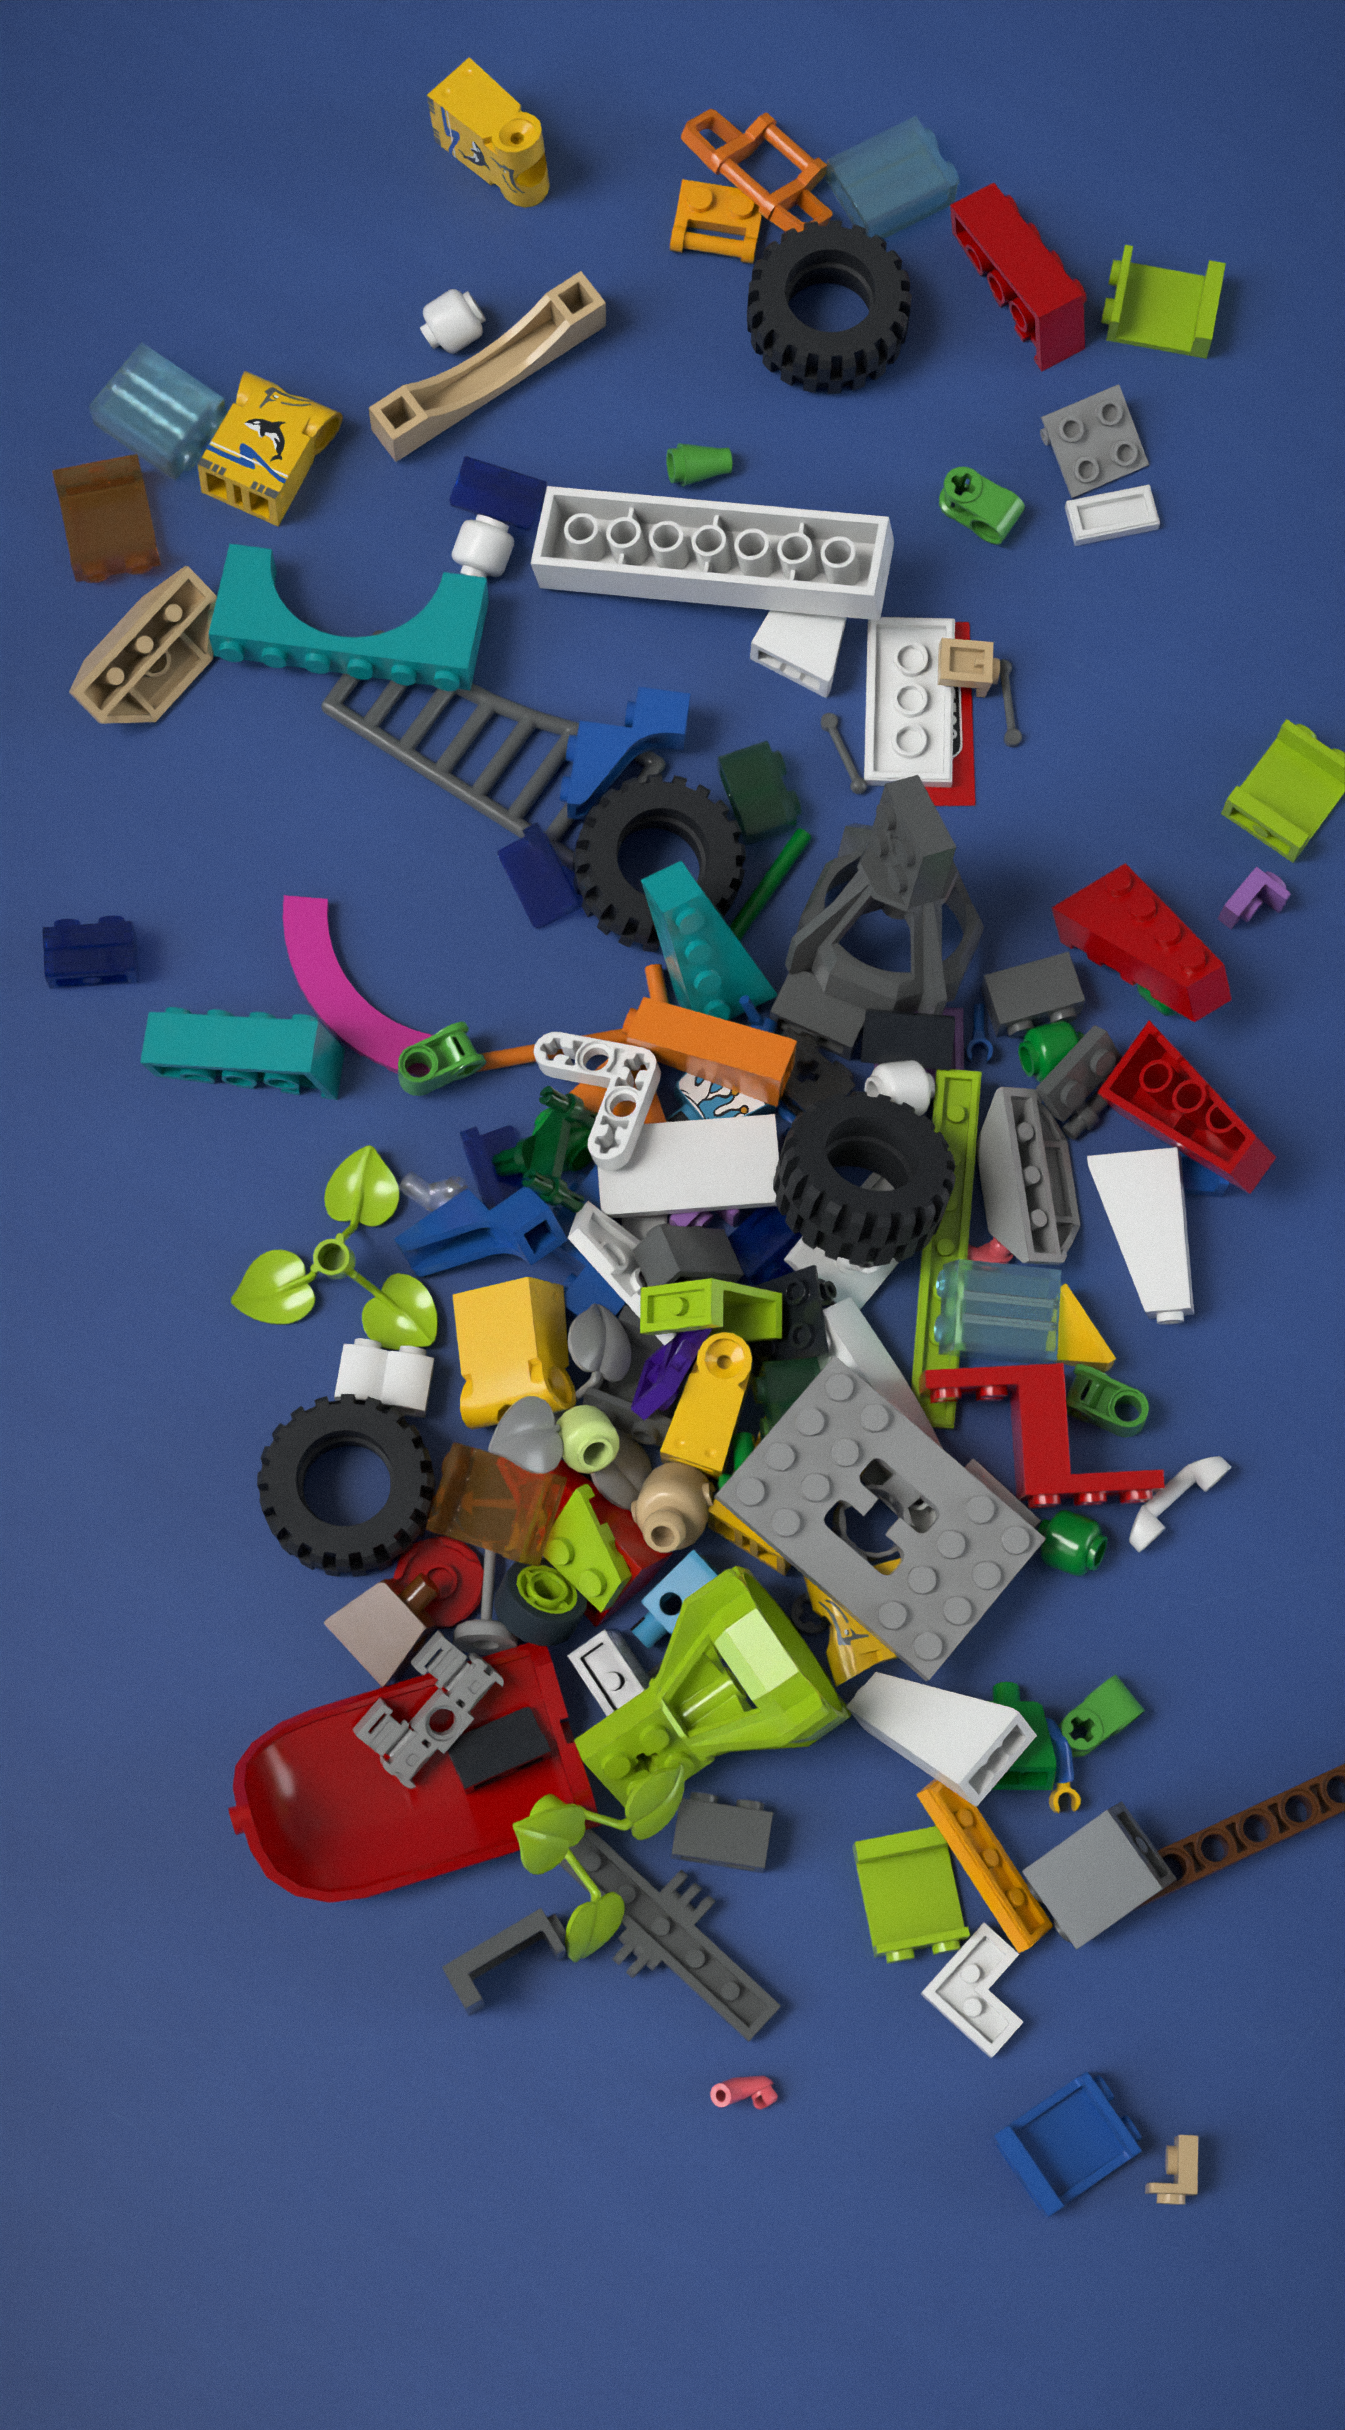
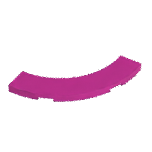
M284 895L283 925L287 951L298 985L309 1005L322 1023L350 1049L360 1056H365L373 1062L386 1067L387 1070L398 1074V1061L402 1051L433 1035L396 1023L372 1007L355 990L342 971L332 948L328 924V899ZM415 1063L409 1066L406 1071L411 1076L420 1078L427 1075L430 1069L422 1063Z

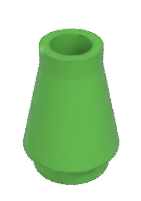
M678 443L677 448H669L667 450L666 465L669 480L671 483H680L684 487L714 476L731 473V451L728 447L715 448Z

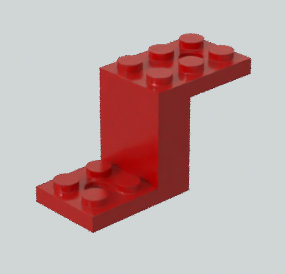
M1064 1363L925 1370L918 1378L920 1397L930 1396V1404L956 1403L958 1399L962 1398V1394H976L977 1402L1003 1400L1004 1396H1008V1392H1010L1016 1498L1019 1501H1028L1029 1509L1053 1508L1061 1504V1499L1074 1498V1506L1102 1505V1502H1107V1496H1119L1120 1504L1146 1503L1147 1500L1153 1499L1154 1493L1165 1488L1164 1469L1071 1474Z

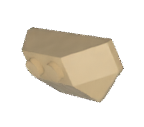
M184 566L141 597L84 659L69 693L98 723L156 722L213 660V651L208 634L217 596L189 566Z

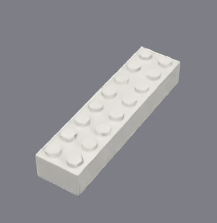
M547 486L530 564L539 587L544 589L880 620L895 542L889 517Z

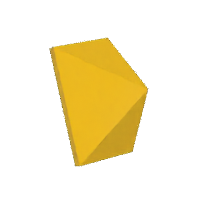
M1065 1283L1058 1288L1054 1297L1041 1359L1064 1363L1074 1367L1077 1364H1083L1105 1373L1112 1368L1116 1357Z

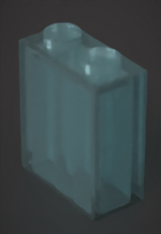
M917 116L827 159L826 182L852 224L866 228L865 235L870 238L877 234L882 239H885L955 203L957 186L960 180L953 164L950 161L945 162L938 152V142L932 130L928 127L924 129Z
M142 342L89 405L95 426L175 481L184 470L189 471L195 466L200 458L201 449L210 438L214 437L227 415L223 397Z
M957 1259L943 1264V1270L939 1272L936 1283L937 1295L941 1297V1312L934 1325V1338L936 1342H939L938 1354L1029 1364H1045L1056 1361L1061 1270Z

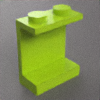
M1125 245L1121 261L1113 259L1108 285L1116 286L1114 299L1106 297L1101 323L1109 324L1106 340L1207 359L1214 332L1226 263L1209 260L1205 276L1132 263L1130 261L1133 246Z
M1286 719L1279 730L1277 738L1240 787L1236 786L1229 795L1221 814L1294 863L1345 794V752L1336 748L1330 749L1317 740V736L1311 729L1302 724L1295 725Z
M714 1278L642 1287L640 1297V1333L653 1336L712 1328L707 1338L717 1333L727 1332L741 1337L746 1343L782 1339V1293Z
M937 1826L856 1841L852 1846L874 1957L886 1956L887 1964L914 1959L913 1950L932 1947L933 1955L960 1950L959 1941L967 1940L970 1936L969 1928L964 1927L948 1850L949 1845Z

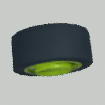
M525 1558L514 1562L506 1572L495 1594L494 1608L498 1619L504 1624L506 1629L521 1640L538 1646H555L567 1641L575 1632L587 1607V1599L545 1558Z

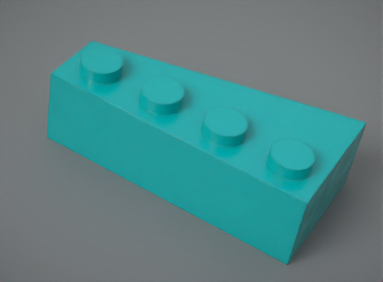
M682 861L641 880L674 992L682 1008L729 1020L745 1012L739 1003V999L744 995L749 996L755 1007L778 996L761 969Z
M168 1007L165 1009V1012H149L140 1063L155 1077L213 1084L215 1083L216 1076H222V1081L240 1088L255 1089L257 1081H260L271 1087L281 1089V1093L300 1095L301 1087L319 1089L321 1091V1098L338 1100L345 1048L327 1031L316 1017L310 1015L294 1014L291 1019H276L274 1015L269 1013L251 1012L249 1017L234 1016L228 1011L217 1009L208 1010L207 1015L192 1014L191 1011L183 1008Z

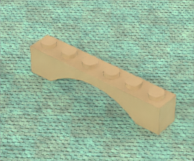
M582 271L578 272L547 292L519 322L476 355L441 374L419 382L405 384L370 406L371 430L394 461H399L606 326V302Z

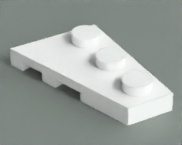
M587 1201L582 1209L576 1213L568 1239L640 1318L641 1288L648 1287L632 1250L642 1241ZM677 1333L655 1336L665 1346Z

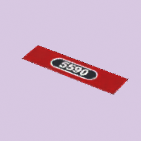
M955 622V639L970 640L969 622ZM954 686L952 787H925L935 806H975L972 688Z

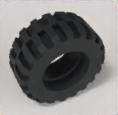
M829 220V226H818L817 221L805 223L804 230L798 233L795 228H791L781 234V244L772 241L763 250V259L757 260L752 270V279L749 282L747 330L751 333L753 349L756 354H763L762 363L770 372H775L777 369L780 370V380L790 386H793L795 381L804 384L803 391L816 393V388L819 387L828 388V394H839L843 386L850 385L853 391L865 386L866 377L869 376L872 380H877L885 373L886 364H894L900 354L901 344L905 343L912 295L909 293L911 283L908 272L903 269L901 270L902 260L896 251L886 252L887 242L877 234L872 238L866 236V228L853 224L852 229L841 227L842 221ZM820 283H833L854 291L864 301L869 313L859 324L852 328L838 332H824L808 327L798 320L790 310L788 303L799 291L806 287Z
M648 774L645 782L639 783L638 779L634 777L624 781L620 790L610 789L601 797L600 803L597 806H593L588 813L576 842V849L572 860V869L575 870L573 884L576 894L582 895L584 899L581 907L588 917L593 915L599 920L597 928L606 936L611 931L621 936L618 943L629 948L633 942L643 944V951L656 952L661 945L646 896L635 890L626 881L618 866V851L628 835L639 830L655 828L670 831L685 840L694 851L699 863L700 870L697 883L723 918H725L743 883L745 870L742 867L746 859L745 845L739 843L738 840L742 832L737 820L729 822L726 817L729 808L721 799L715 804L708 799L711 790L701 784L698 785L696 791L685 786L687 778L674 775L672 782H662V774Z
M854 1091L851 1093V1096L845 1097L843 1093L828 1096L825 1102L821 1099L807 1106L805 1112L798 1114L792 1122L776 1167L773 1190L776 1194L775 1202L782 1216L787 1215L785 1219L786 1224L794 1234L800 1232L803 1235L802 1241L813 1250L818 1247L825 1251L826 1257L836 1261L838 1257L849 1260L851 1265L863 1266L865 1262H873L874 1266L890 1264L892 1258L899 1262L912 1257L914 1251L923 1250L930 1243L932 1236L937 1233L954 1188L956 1179L954 1175L955 1161L951 1151H948L949 1145L942 1133L934 1132V1123L925 1115L919 1117L914 1113L915 1108L905 1102L899 1105L890 1101V1096L879 1094L877 1097L867 1096V1092ZM853 1166L870 1170L886 1179L895 1190L874 1191L858 1187L841 1177L834 1168Z
M341 1394V1400L330 1402L327 1396L315 1399L316 1406L306 1411L300 1406L290 1413L292 1420L286 1426L280 1423L272 1433L273 1442L270 1446L264 1447L260 1458L262 1469L257 1473V1487L260 1492L259 1502L272 1534L275 1535L281 1547L290 1556L294 1555L297 1557L302 1565L311 1570L317 1567L323 1569L326 1575L340 1577L341 1572H352L353 1577L367 1575L366 1570L378 1567L381 1571L392 1566L391 1560L399 1554L404 1556L413 1547V1541L417 1536L422 1537L428 1527L427 1519L430 1512L434 1510V1486H436L428 1448L425 1447L422 1436L414 1425L410 1426L405 1421L404 1414L394 1407L390 1410L383 1407L381 1400L368 1396L366 1401L356 1400L355 1394ZM344 1446L362 1447L374 1452L384 1462L390 1475V1493L384 1507L369 1520L352 1526H336L322 1521L311 1511L304 1495V1480L310 1466L324 1453Z

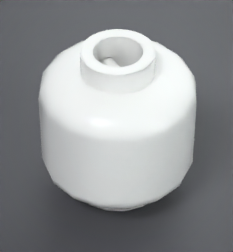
M450 289L423 308V317L426 324L421 326L420 329L433 349L441 345L446 352L455 354L482 336L483 327L481 323L486 321V318L468 291L462 294L457 289Z
M477 514L475 520H466L461 526L452 551L453 560L462 565L460 574L485 578L487 576H501L505 571L515 542L514 538L507 533L509 526Z
M917 1061L888 1062L875 1067L871 1077L866 1080L865 1092L870 1097H877L879 1094L890 1096V1101L899 1105L905 1102L915 1108V1114L921 1116L927 1111L930 1099L935 1095V1083L932 1075L926 1073L923 1066Z

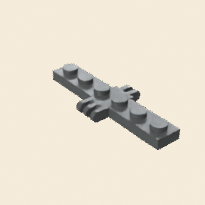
M585 1830L582 1839L575 1846L569 1847L600 1890L601 1897L609 1892H616L624 1901L625 1910L621 1924L627 1929L618 1938L624 1946L612 1960L619 1966L631 1953L635 1954L638 1959L626 1971L632 1979L645 1965L653 1971L663 1962L748 2042L781 2007L695 1926L716 1901L708 1895L695 1908L690 1902L702 1890L696 1882L681 1895L677 1889L685 1883L688 1877L682 1869L659 1893L593 1830ZM564 1858L558 1865L590 1894L587 1887Z

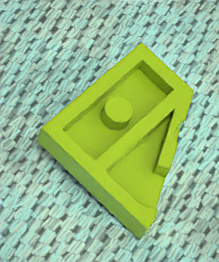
M585 1484L574 1491L537 1551L602 1613L613 1606L632 1577V1574L623 1555L616 1549L615 1538L608 1523L600 1525L588 1500L595 1495L592 1488Z

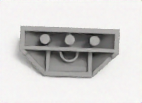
M1000 1087L995 1092L976 1143L988 1232L1022 1263L1062 1264L1080 1228L1067 1139L1053 1115L1042 1104L1043 1100L1036 1089Z

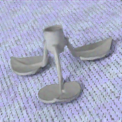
M592 1304L575 1318L568 1333V1349L573 1361L581 1370L592 1372L590 1379L576 1391V1402L584 1396L588 1387H594L599 1383L601 1376L609 1382L622 1380L627 1374L631 1363V1346L624 1327L614 1314L604 1306ZM527 1396L519 1399L511 1405L499 1421L490 1441L488 1451L508 1459L531 1473L545 1474L552 1471L558 1466L563 1455V1442L557 1433L560 1431V1425L556 1424V1422L567 1410L553 1413L550 1405L545 1400L536 1396ZM619 1436L620 1448L616 1458L606 1468L599 1472L591 1473L594 1485L603 1497L617 1507L631 1511V1502L638 1500L644 1481L652 1472V1467L647 1453L636 1441L625 1436Z

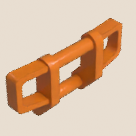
M709 109L687 121L681 133L682 141L716 175H724L760 207L759 213L767 220L773 222L785 232L791 228H795L797 233L804 230L805 222H802L787 211L798 205L814 219L810 222L817 221L818 226L828 225L833 213L811 191L825 176L829 166L819 157L816 159L812 158L776 126L777 121L767 112L760 115L744 134L714 109ZM709 129L726 144L716 150L699 132ZM765 139L802 171L795 180L771 194L737 165L747 159Z

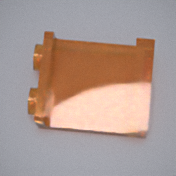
M138 454L52 470L70 552L71 567L76 582L98 583L108 579L110 575L125 572L133 575L143 574L150 571L152 567L161 566Z
M454 1442L442 1463L443 1475L437 1494L431 1500L426 1530L490 1550L516 1562L540 1566L567 1478L551 1472L545 1474L531 1473L506 1458L473 1446Z

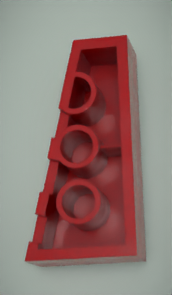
M993 182L951 204L953 235L979 275L982 276L988 273V284L1000 308L1007 304L1009 305L1011 315L1016 323L1014 330L1022 342L1029 339L1033 342L1037 353L1034 356V361L1041 372L1084 350V303L1087 301L1085 290L1077 279L1071 280L1067 275L1058 254L1054 250L1049 252L1044 246L1035 225L1031 222L1026 223L1020 216L1014 199L1010 195L1005 196Z
M1126 863L1051 907L1062 944L1071 949L1077 947L1086 952L1087 958L1099 966L1106 964L1119 972L1122 980L1132 986L1136 983L1150 991L1151 997L1194 1023L1232 1000L1225 965Z
M1150 1020L1097 1092L1118 1114L1173 1148L1178 1147L1180 1152L1248 1194H1251L1276 1159V1156Z

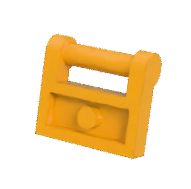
M682 179L671 234L670 251L683 253V249L740 257L741 262L754 264L762 221V214L759 213L760 207L738 188ZM687 227L745 237L743 241L687 232Z

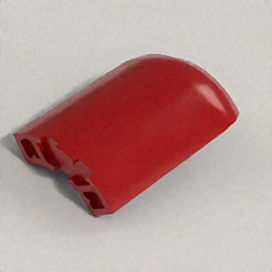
M526 1643L481 1657L499 1672L504 1680V1684L501 1686L495 1682L470 1712L475 1719L462 1734L524 1707H530L541 1733L545 1735L549 1744L552 1758L466 1795L448 1751L443 1754L437 1749L412 1778L416 1787L410 1789L404 1786L395 1775H391L384 1769L380 1762V1755L355 1735L353 1728L379 1698L383 1699L387 1706L393 1710L390 1714L391 1717L399 1723L403 1720L409 1723L438 1689L435 1685L438 1679L428 1673L310 1709L278 1723L253 1741L235 1765L233 1792L236 1806L228 1808L235 1834L245 1833L250 1851L268 1879L294 1896L333 1903L371 1897L519 1851V1842L513 1829V1823L529 1817L534 1805L545 1795L554 1794L566 1804L581 1805L588 1811L598 1813L569 1721L560 1723L561 1719L568 1718V1713L547 1646ZM444 1687L441 1688V1689H443L445 1692L448 1691V1690H447L446 1688H444ZM448 1709L437 1710L430 1717V1728L436 1732L447 1731L454 1723V1714ZM384 1713V1714L378 1719V1721L372 1726V1728L369 1730V1732H371L372 1729H373V1728L379 1723V1721L385 1716V1713ZM409 1723V1726H408V1727H409L412 1731H414V1729L411 1727V1725H410V1723ZM385 1753L383 1755L385 1758L389 1760L390 1756ZM585 1819L584 1823L585 1830L601 1825Z

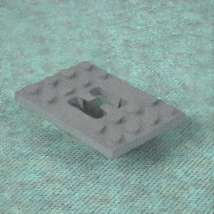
M836 1356L831 1358L714 1496L715 1499L925 1681L931 1679L1046 1539ZM870 1461L881 1463L893 1474L882 1485L870 1484L863 1486L860 1482V1474ZM875 1495L886 1499L896 1510L898 1520L885 1534L894 1544L887 1551L881 1553L865 1552L858 1548L854 1542H851L845 1531L846 1517L844 1516V1510L853 1506L865 1516L878 1500ZM919 1498L927 1503L936 1514L934 1522L925 1533H918L910 1526L911 1516L908 1507ZM839 1502L833 1513L832 1525L835 1526L832 1527L833 1531H831L825 1525L824 1518L832 1506ZM896 1551L901 1556L899 1564L890 1575L881 1574L867 1562L886 1558Z

